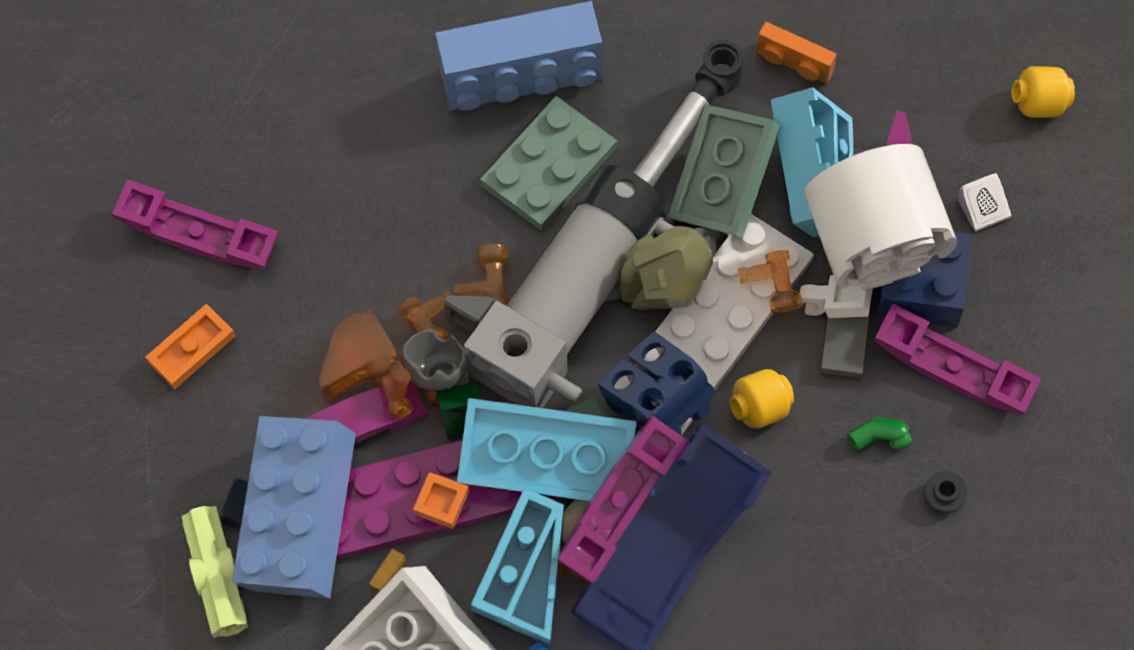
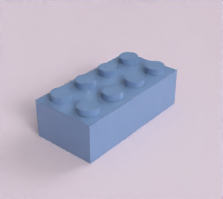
M592 1L436 32L440 70L450 111L456 109L472 110L479 107L480 104L494 101L502 103L511 102L519 96L533 93L540 95L550 94L556 91L557 88L572 85L584 87L593 84L596 80L603 79L602 39Z
M259 416L232 583L252 592L330 599L356 436L355 432L338 421Z

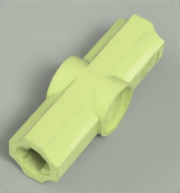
M202 506L191 509L187 514L181 516L182 524L192 556L189 559L193 580L199 596L202 595L211 634L213 637H228L238 634L249 627L238 585L232 583L235 559L231 548L227 546L218 509L216 506Z

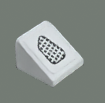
M996 173L963 185L960 188L957 199L974 232L1011 218L1012 215L1002 184Z

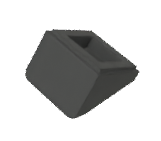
M447 295L444 299L446 319L472 334L494 304L495 299L491 297Z

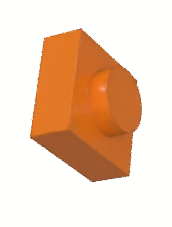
M429 472L413 508L414 515L454 529L468 496L469 487Z

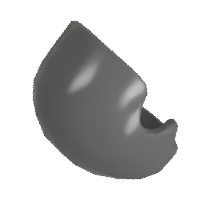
M428 329L412 335L403 345L405 370L410 380L420 388L431 391L450 389L460 382L468 370V358L464 347L457 342L453 335L449 339L444 340L438 338L433 330Z

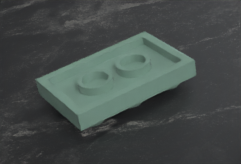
M556 96L482 176L480 183L484 189L539 230L543 231L615 151L617 140Z
M705 104L667 218L674 222L697 228H707L713 232L743 239L780 124L772 119Z

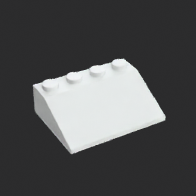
M425 566L402 568L325 650L496 649Z

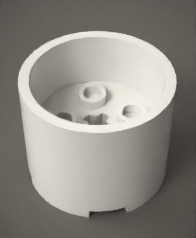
M896 144L856 154L825 169L805 187L804 195L836 283L841 289L850 286L849 283L860 282L862 290L871 289L913 276L921 272L919 267L928 263L931 257L937 254L939 259L946 258L957 246V239L923 150L919 146Z

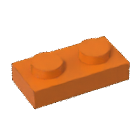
M765 22L759 32L757 53L761 54L768 62L790 67L807 80H818L825 84L829 82L834 73L836 53L768 22Z
M205 304L145 358L147 363L175 390L235 337V333L219 315Z

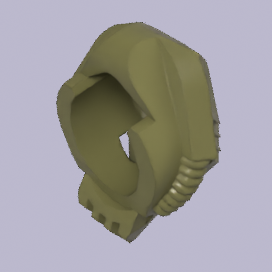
M683 226L670 228L655 239L649 235L641 238L628 250L624 266L621 269V279L618 281L621 300L633 303L632 309L637 310L688 307L692 299H695L703 281L707 279L713 265V256L709 243L702 238L696 229Z

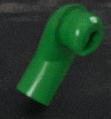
M875 417L847 433V438L856 451L878 439L889 440L890 446L896 450L909 446L912 441V437L908 433L910 428L905 422Z

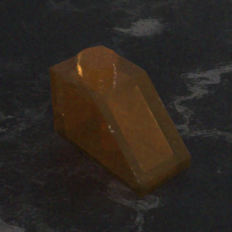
M371 309L363 314L354 313L346 317L340 326L334 330L318 380L322 396L326 402L398 364L395 348Z

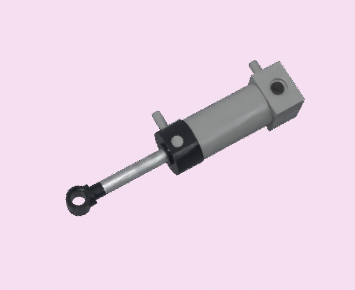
M718 40L706 48L703 54V64L695 75L696 85L635 171L632 173L622 167L613 165L603 166L576 204L574 212L507 306L497 300L494 302L464 344V351L468 358L467 372L469 377L517 405L543 408L554 392L572 403L580 399L582 389L564 378L568 372L567 354L621 278V269L624 266L626 254L631 246L646 235L654 237L656 234L659 236L674 227L664 221L669 209L666 201L653 188V185L700 120L705 104L710 105L716 96H724L725 93L733 91L739 85L742 75L743 54L735 43L727 40ZM718 64L728 65L730 68L727 70H720L715 68L714 66Z

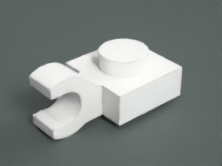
M830 275L827 286H801L798 300L800 303L807 302L805 308L806 315L816 316L826 312L828 318L868 317L873 288L862 290L860 282L849 283L850 286L841 289L838 287L834 275Z

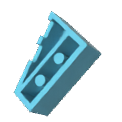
M812 87L771 99L774 120L780 124L777 138L789 198L790 215L794 225L814 238L818 237L819 234L804 195L805 187L819 173L844 159L854 156L852 117Z
M524 488L472 601L471 611L534 640H540L545 645H549L564 505Z

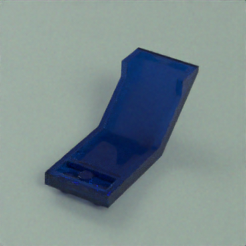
M701 424L688 439L665 476H660L615 544L617 549L595 582H588L570 613L624 650H650L703 559L740 514L753 506L772 471L705 424Z

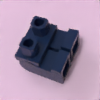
M655 331L627 355L631 363L625 359L621 360L597 382L601 393L612 411L620 416L623 414L628 415L634 421H637L636 425L641 429L651 416H654L679 435L682 434L680 426L689 418L693 421L701 420L711 411L709 400L716 394L713 385L708 383V378L698 363ZM656 348L660 357L653 362L645 361V355ZM627 376L630 384L626 388H614L618 379Z

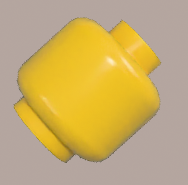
M1030 66L1022 72L1019 79H1016L1012 86V99L1014 103H1018L1021 113L1030 118H1058L1066 109L1071 107L1074 100V83L1065 71L1058 67Z
M763 369L741 377L735 382L733 396L729 400L730 409L736 419L742 420L750 428L759 429L781 421L788 416L791 405L794 402V393L790 382L784 375H779L772 369Z

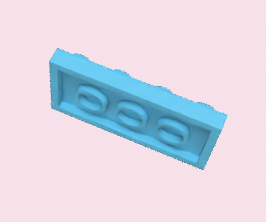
M469 398L457 482L522 492L524 488H527L538 494L591 501L613 466L634 439L637 421Z

